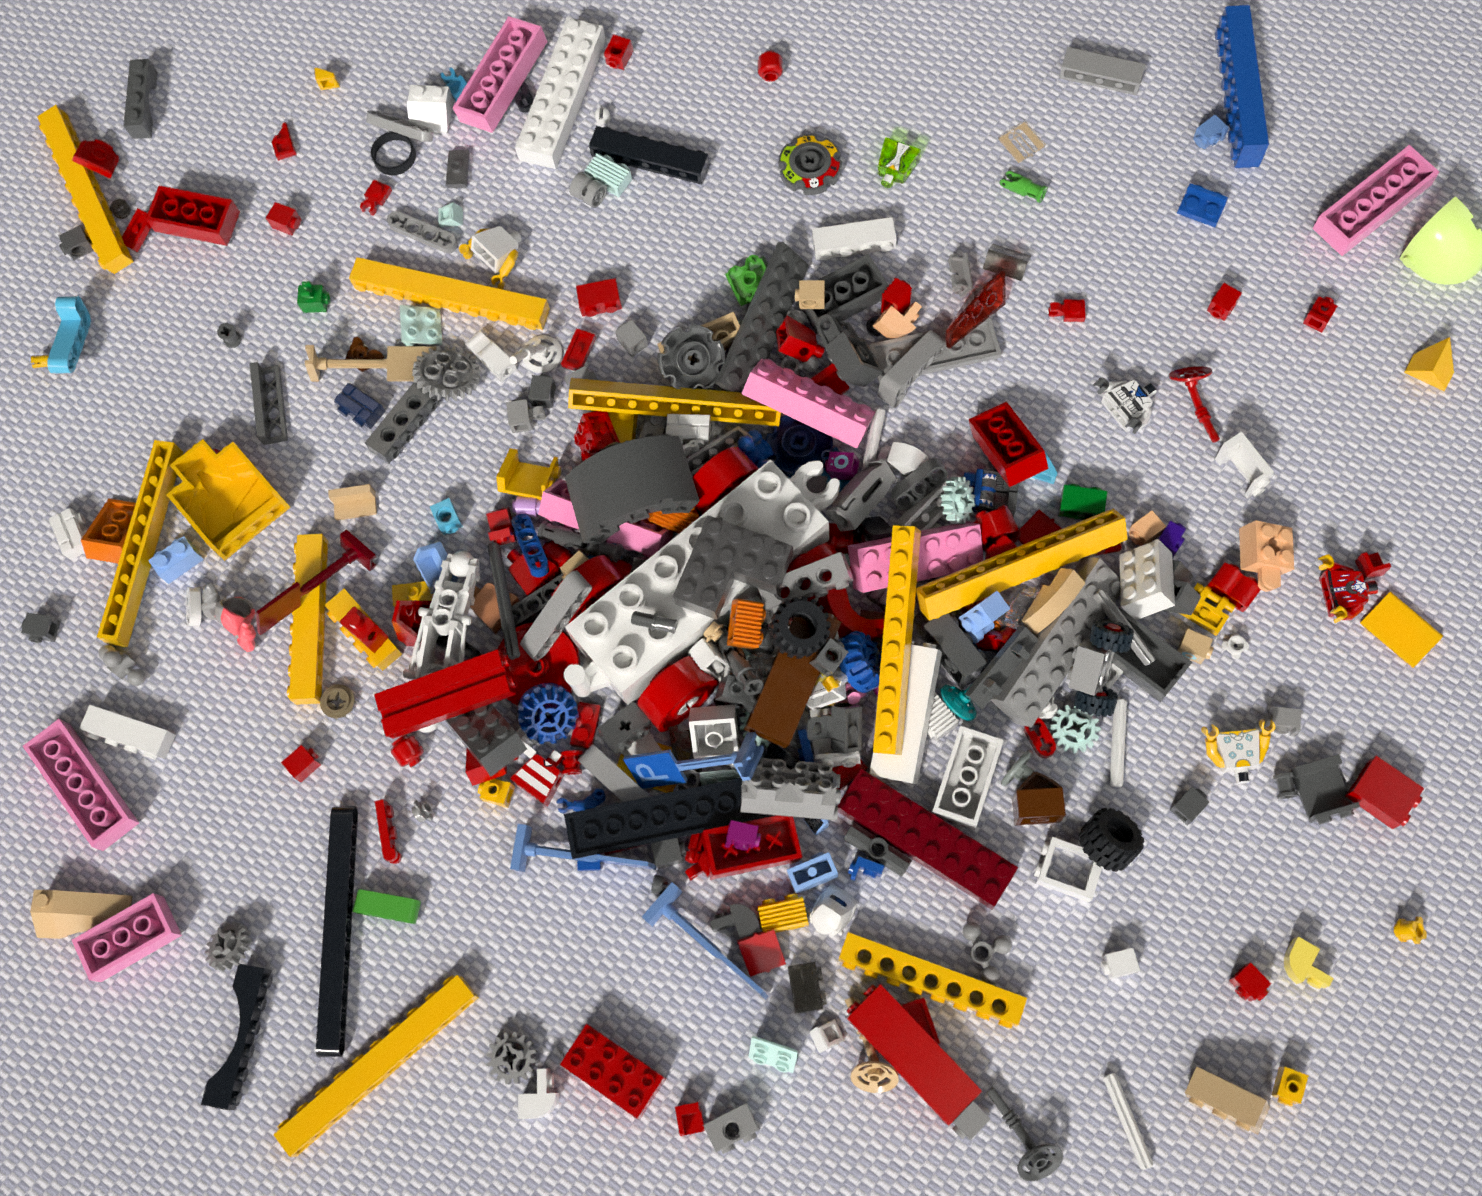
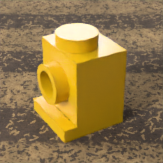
M492 779L479 784V798L484 802L508 808L515 786L510 782ZM492 787H497V791L491 794Z

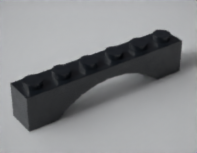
M245 964L238 965L232 985L239 1005L240 1024L238 1036L226 1062L216 1074L207 1080L201 1105L224 1110H236V1107L239 1106L242 1099V1084L248 1076V1061L254 1053V1038L260 1030V1015L266 1007L267 1000L265 996L267 988H270L272 984V970Z

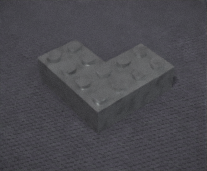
M708 515L673 594L675 605L718 620L734 580L777 595L793 557V546Z

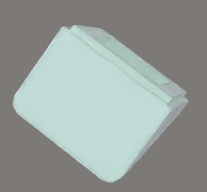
M452 202L438 209L439 227L463 225V208Z

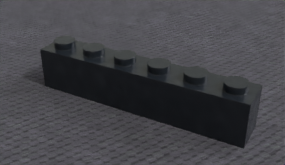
M596 126L588 145L591 157L596 156V153L602 156L608 155L615 163H622L630 167L703 185L710 166L709 155L701 150L695 151L684 146L671 145L665 141H655L645 136L639 137L625 131L612 130L609 127Z

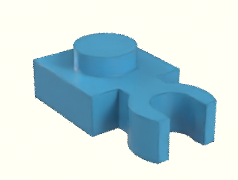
M449 68L451 76L446 77L441 73V77L446 84L445 86L449 87L453 99L457 101L467 82L461 75L457 77L453 68Z

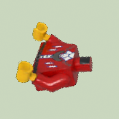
M1329 554L1318 557V560L1323 562V565L1319 566V570H1327L1319 577L1328 616L1337 617L1333 620L1334 623L1341 620H1353L1363 611L1364 605L1369 601L1368 595L1378 593L1376 581L1364 582L1362 572L1354 571L1350 567L1335 562Z

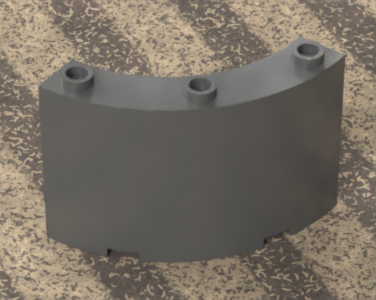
M668 434L614 443L611 447L594 454L575 466L565 477L583 543L603 544L610 536L620 530V525L628 521L632 524L649 518V513L662 511V515L689 513L700 501L679 436H669Z

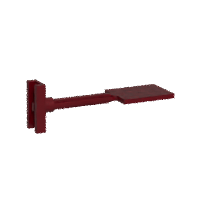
M347 529L340 534V546L346 552L342 554V557L303 584L301 588L298 582L294 583L256 611L258 634H264L299 608L303 595L312 591L348 563L351 564L357 560L368 571L373 570L376 564L372 560L376 558V554Z

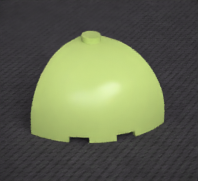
M1455 196L1423 226L1408 244L1399 259L1417 275L1433 283L1450 285L1467 281L1482 269V231L1480 228L1476 229L1471 221L1473 215Z

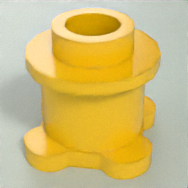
M1417 916L1414 921H1406V919L1400 918L1394 925V934L1401 942L1413 940L1414 944H1420L1421 940L1427 937L1421 916Z

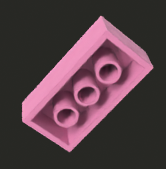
M153 893L72 939V943L88 979L102 982L181 937L182 934L164 896Z

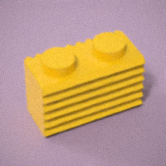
M790 894L784 896L785 900L776 902L774 898L762 901V905L758 906L762 930L774 928L775 933L809 926L803 896L798 897V894Z

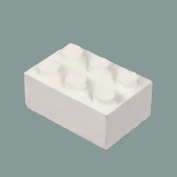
M1159 539L1119 555L1121 607L1131 617L1138 620L1175 606L1172 552Z

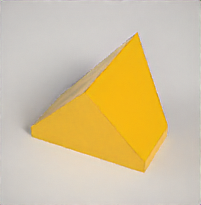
M1450 337L1415 353L1404 373L1445 391L1454 374Z

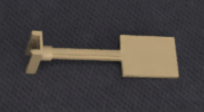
M305 345L309 360H305V366L311 382H319L320 370H327L328 368H386L387 381H414L412 373L417 356L422 357V352L428 353L429 348L436 351V347L388 346L387 359H327V357L317 356L314 345Z

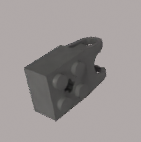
M828 314L821 316L817 322V331L828 352L827 356L837 368L836 373L841 380L865 387L883 373L865 339L858 337L848 322L843 320L838 322L833 316ZM829 319L831 326L828 330L824 331L823 323Z

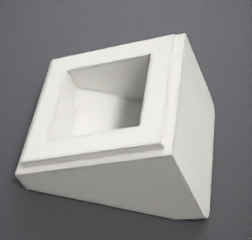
M835 1019L810 1031V1035L819 1053L845 1041Z

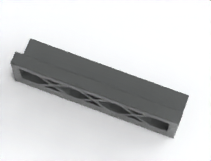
M258 362L249 363L257 438L263 445L288 441L280 367L275 365L262 368ZM275 372V378L271 383L265 381V374ZM273 389L277 392V396L271 402L267 399V395ZM275 407L279 410V415L273 420L269 417V413ZM275 426L281 428L282 435L271 437V431Z

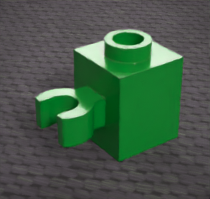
M304 281L302 285H298L297 304L303 313L327 312V304H330V294L322 284L312 285L310 281Z

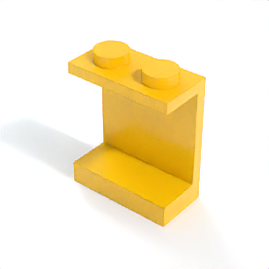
M510 448L496 476L498 492L541 500L543 491L554 484L556 479L560 478L561 466L558 464V457L553 458L550 467L519 462L518 450Z

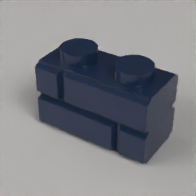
M347 383L342 392L334 399L338 407L336 410L345 417L348 415L353 417L352 421L361 428L366 426L372 429L377 420L385 413L381 403L351 383Z

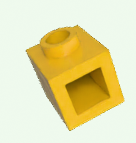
M1279 1067L1271 1095L1278 1098V1103L1292 1107L1293 1104H1301L1309 1075L1287 1067Z

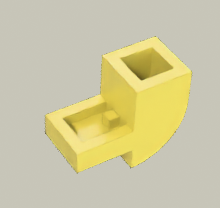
M1299 936L1292 939L1284 955V968L1287 975L1296 984L1304 982L1306 978L1308 979L1307 983L1314 988L1330 987L1334 978L1312 966L1320 948Z

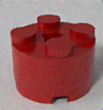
M1006 505L1000 506L991 512L982 511L975 516L976 520L973 523L980 524L982 549L985 553L1003 535L1007 536L1013 543L1017 542L1021 537L1014 517Z

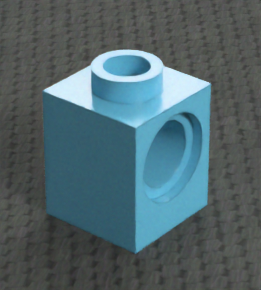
M449 498L430 506L443 535L453 534L463 527L456 509ZM451 515L448 521H443L446 516Z

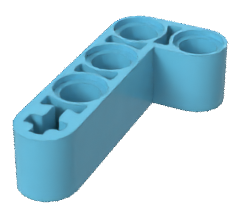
M60 296L56 298L55 307L61 318V323L47 360L48 370L52 374L74 373L91 324L90 314L79 296Z

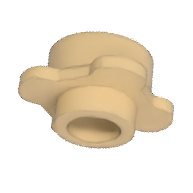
M714 621L703 633L707 638L706 642L708 643L712 640L716 642L723 634L721 629L724 625H719Z

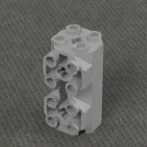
M760 758L752 779L742 781L740 812L837 820L838 807H835V805L840 804L841 790H836V788L840 787V775L833 772L832 766L827 763L799 761L790 770L786 767V762L781 759Z

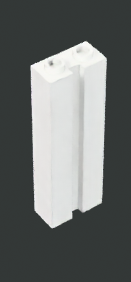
M912 641L902 755L873 753L869 774L918 784L942 651L936 649L935 644L923 643V646L914 645L915 641Z

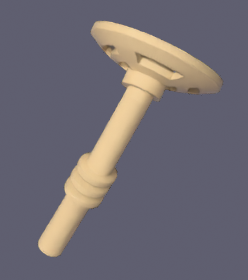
M853 997L844 1000L848 1008L855 1002ZM860 1034L859 1039L863 1040L869 1061L860 1063L852 1069V1083L857 1088L871 1093H883L892 1090L898 1084L899 1076L897 1071L892 1066L879 1062L876 1050ZM861 1075V1077L869 1083L862 1081L858 1076ZM886 1077L890 1079L886 1083L878 1084V1082Z

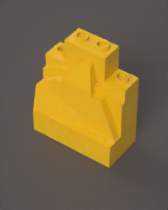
M202 439L170 464L171 468L183 482L167 493V497L205 543L224 561L291 508L234 442H231L216 454L205 440Z

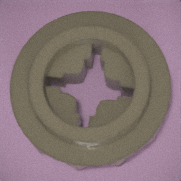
M341 684L327 688L320 699L323 713L334 719L346 717L349 712L353 711L354 703H356L351 689ZM340 696V699L345 702L339 704L337 709V706L331 702L337 701Z

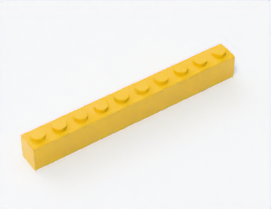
M54 105L37 116L40 123L39 128L46 136L45 142L53 152L52 158L59 166L58 172L66 182L64 185L72 196L71 201L79 211L78 217L86 227L84 231L92 241L91 247L99 257V265L104 270L107 269L115 274L133 263V259L128 248L124 245L121 232L93 170L72 161L80 141L68 114L57 105Z
M356 257L349 276L352 285L358 291L365 292L367 290L379 296L389 295L397 300L407 299L415 304H429L437 309L441 307L447 308L455 313L464 312L473 317L482 316L491 321L500 320L513 326L518 324L531 330H543L550 311L547 299Z
M571 378L569 386L568 408L664 417H667V414L710 415L711 421L779 426L781 412L755 401L740 392L683 387L676 389L671 386Z
M154 440L97 634V638L109 645L128 647L151 568L148 560L155 554L170 501L166 494L173 489L177 477L170 464L184 453L174 442Z
M1114 508L917 587L916 594L920 611L930 621L949 612L959 610L971 603L978 602L996 591L1000 593L1032 578H1037L1042 574L1057 570L1064 565L1076 562L1091 554H1096L1108 547L1115 546L1128 540L1125 517Z
M893 526L873 753L902 755L921 530L915 526Z
M452 975L448 977L438 992L433 991L424 999L426 1002L419 1008L416 1006L406 1015L407 1019L402 1023L394 1024L388 1030L389 1034L384 1039L379 1038L373 1042L369 1052L356 1057L352 1061L353 1065L347 1071L342 1070L333 1078L334 1082L331 1085L319 1089L315 1093L316 1098L310 1103L305 1102L296 1110L297 1114L293 1118H287L278 1125L277 1128L279 1130L273 1135L289 1157L300 1155L479 998L462 976Z

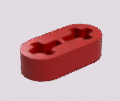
M1037 718L1034 725L1040 726L1038 729L1040 736H1037L1034 730L1030 731V727L1024 726V732L1036 754L1041 758L1047 759L1054 754L1056 743L1042 719ZM1041 739L1045 745H1051L1049 753L1046 750H1040L1042 747Z

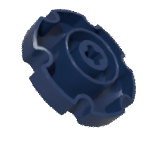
M787 415L780 417L779 426H772L774 432L767 433L765 441L773 450V455L768 459L775 460L774 464L788 477L794 476L795 472L808 462L821 461L824 468L825 457L829 456L830 452H833V437Z

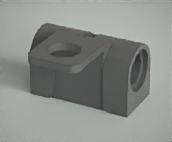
M844 702L833 703L831 705V714L808 719L807 738L809 740L831 738V750L843 754L862 751V706ZM816 722L821 723V730L818 734L813 732V726Z

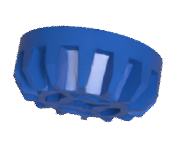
M854 631L839 638L838 640L845 646L844 649L848 651V654L839 665L841 671L846 674L848 683L861 693H867L879 687L882 651L879 652L877 648L878 643L871 641L870 635L867 634L866 636L865 633L860 631Z
M541 683L531 687L523 694L517 707V719L522 731L529 739H534L539 744H544V742L555 744L557 743L556 740L566 739L571 729H575V722L579 717L577 703L571 693L563 686L555 683ZM549 712L552 715L548 717L545 713ZM565 712V720L562 726L559 727L557 723L560 720V714ZM545 726H555L557 730L546 732L541 729Z

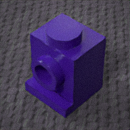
M1170 521L1159 537V540L1172 552L1173 559L1186 539L1182 537L1186 528L1180 523Z

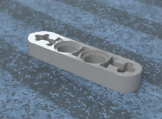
M367 111L366 122L419 141H433L434 130L380 111Z
M393 211L387 217V222L393 231L444 253H452L458 247V242L452 233L405 213ZM412 225L419 226L415 232H410L409 228ZM428 233H436L433 239H426Z

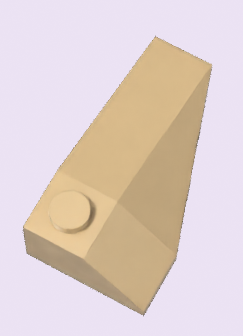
M34 890L30 913L37 938L62 939L78 932H86L130 907L133 896L59 890Z

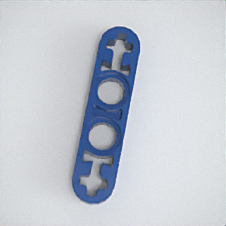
M518 514L512 519L515 536L531 575L543 577L549 572L548 560L530 517L526 514ZM520 524H524L525 528L522 529ZM526 536H532L530 540H522ZM531 550H538L536 554H528ZM539 562L541 567L537 568L535 563Z

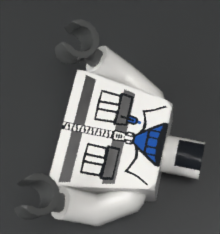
M1103 377L1093 384L1100 388L1097 391L1098 394L1105 392L1101 403L1125 432L1133 428L1132 433L1136 434L1139 429L1147 425L1152 413L1151 406L1153 401L1150 397L1156 394L1153 384L1148 383L1141 387L1135 380L1130 382L1107 381Z

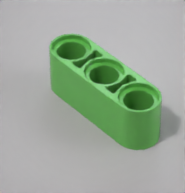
M358 889L353 912L416 924L421 901Z

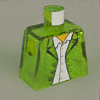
M885 137L878 163V175L883 177L881 181L882 186L891 188L894 181L904 184L920 162L921 149Z

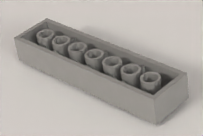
M1084 557L1080 560L1074 570L1083 579L1085 585L1071 604L1051 624L1038 634H1033L1038 639V642L1030 650L1031 656L1026 661L1022 660L1001 686L1002 692L998 696L994 695L991 699L1015 724L1027 727L1033 726L1068 674L1070 667L1074 665L1075 659L1072 658L1075 646L1080 645L1082 640H1085L1091 634L1092 625L1095 620H1104L1106 617L1105 612L1093 598V595L1100 589H1104L1114 603L1120 596V578L1101 558Z

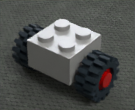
M1101 619L1095 620L1092 625L1091 634L1085 640L1083 639L1080 645L1075 646L1072 658L1075 661L1074 665L1069 669L1067 679L1070 680L1068 688L1077 690L1074 706L1077 709H1081V712H1088L1089 715L1095 714L1098 717L1100 715L1107 717V715L1112 716L1114 714L1118 695L1112 689H1107L1104 685L1108 681L1114 653L1116 651L1120 653L1123 651L1127 652L1131 648L1134 631L1128 625H1123L1121 622L1116 623L1114 620L1108 621V619H1104V621Z

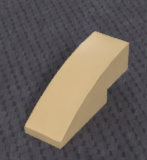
M1060 568L1051 585L1042 586L1021 621L1033 634H1038L1071 604L1085 585V582L1074 569Z

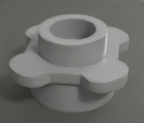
M414 801V807L411 809L414 817L419 822H423L426 819L433 820L430 805L424 801Z

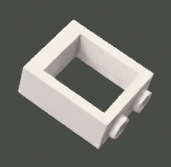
M1052 837L1049 842L1045 841L1041 851V855H1044L1043 863L1037 864L1034 876L1038 877L1036 884L1090 902L1093 899L1102 866H1097L1092 860L1083 890L1048 878L1046 874L1055 847L1086 858L1089 856L1084 853L1083 847Z

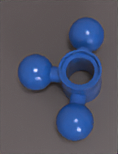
M750 430L747 433L752 437L748 435L741 436L738 439L737 446L745 452L747 457L758 468H761L769 461L766 459L773 455V450L762 439V435L758 430Z

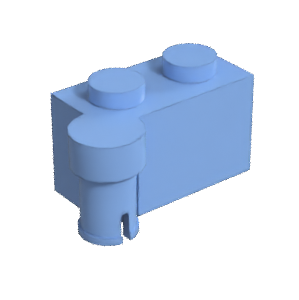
M996 591L958 619L961 621L965 631L971 636L973 644H976L984 638L986 633L994 629V621L1010 610V607L1000 593Z

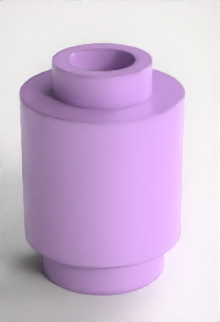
M517 496L516 500L512 502V511L516 515L526 514L529 517H538L541 500L533 497Z

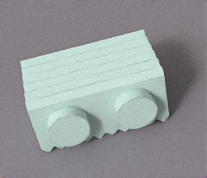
M596 153V156H594L584 170L594 180L596 179L605 184L607 192L617 197H620L632 180L629 167L622 163L620 165L615 163L608 155L602 156Z

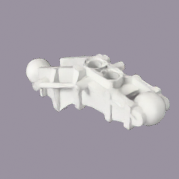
M457 551L454 554L448 553L447 559L442 561V571L439 580H436L435 592L429 609L420 607L418 610L422 620L409 669L403 671L404 678L414 680L464 662L467 625L472 624V617L468 616L470 606L474 605L475 585L480 580L478 572L479 559L474 558L470 553L466 551ZM452 576L466 578L464 584L450 582ZM448 601H453V603L446 605ZM447 620L446 623L440 624L441 621ZM439 634L442 636L449 635L444 666L434 664L436 641ZM440 722L419 729V731L430 733L437 729Z

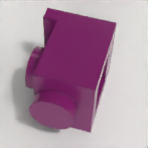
M731 820L725 847L729 848L731 844H735V848L740 850L758 847L761 834L757 833L758 826Z

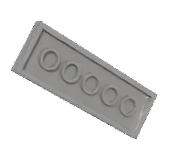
M986 318L932 330L947 341L948 345L943 353L921 375L1001 358V351L992 319ZM927 332L869 344V348L883 371L877 377L879 384L883 376Z

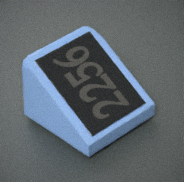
M803 818L814 835L820 834L829 827L828 820Z

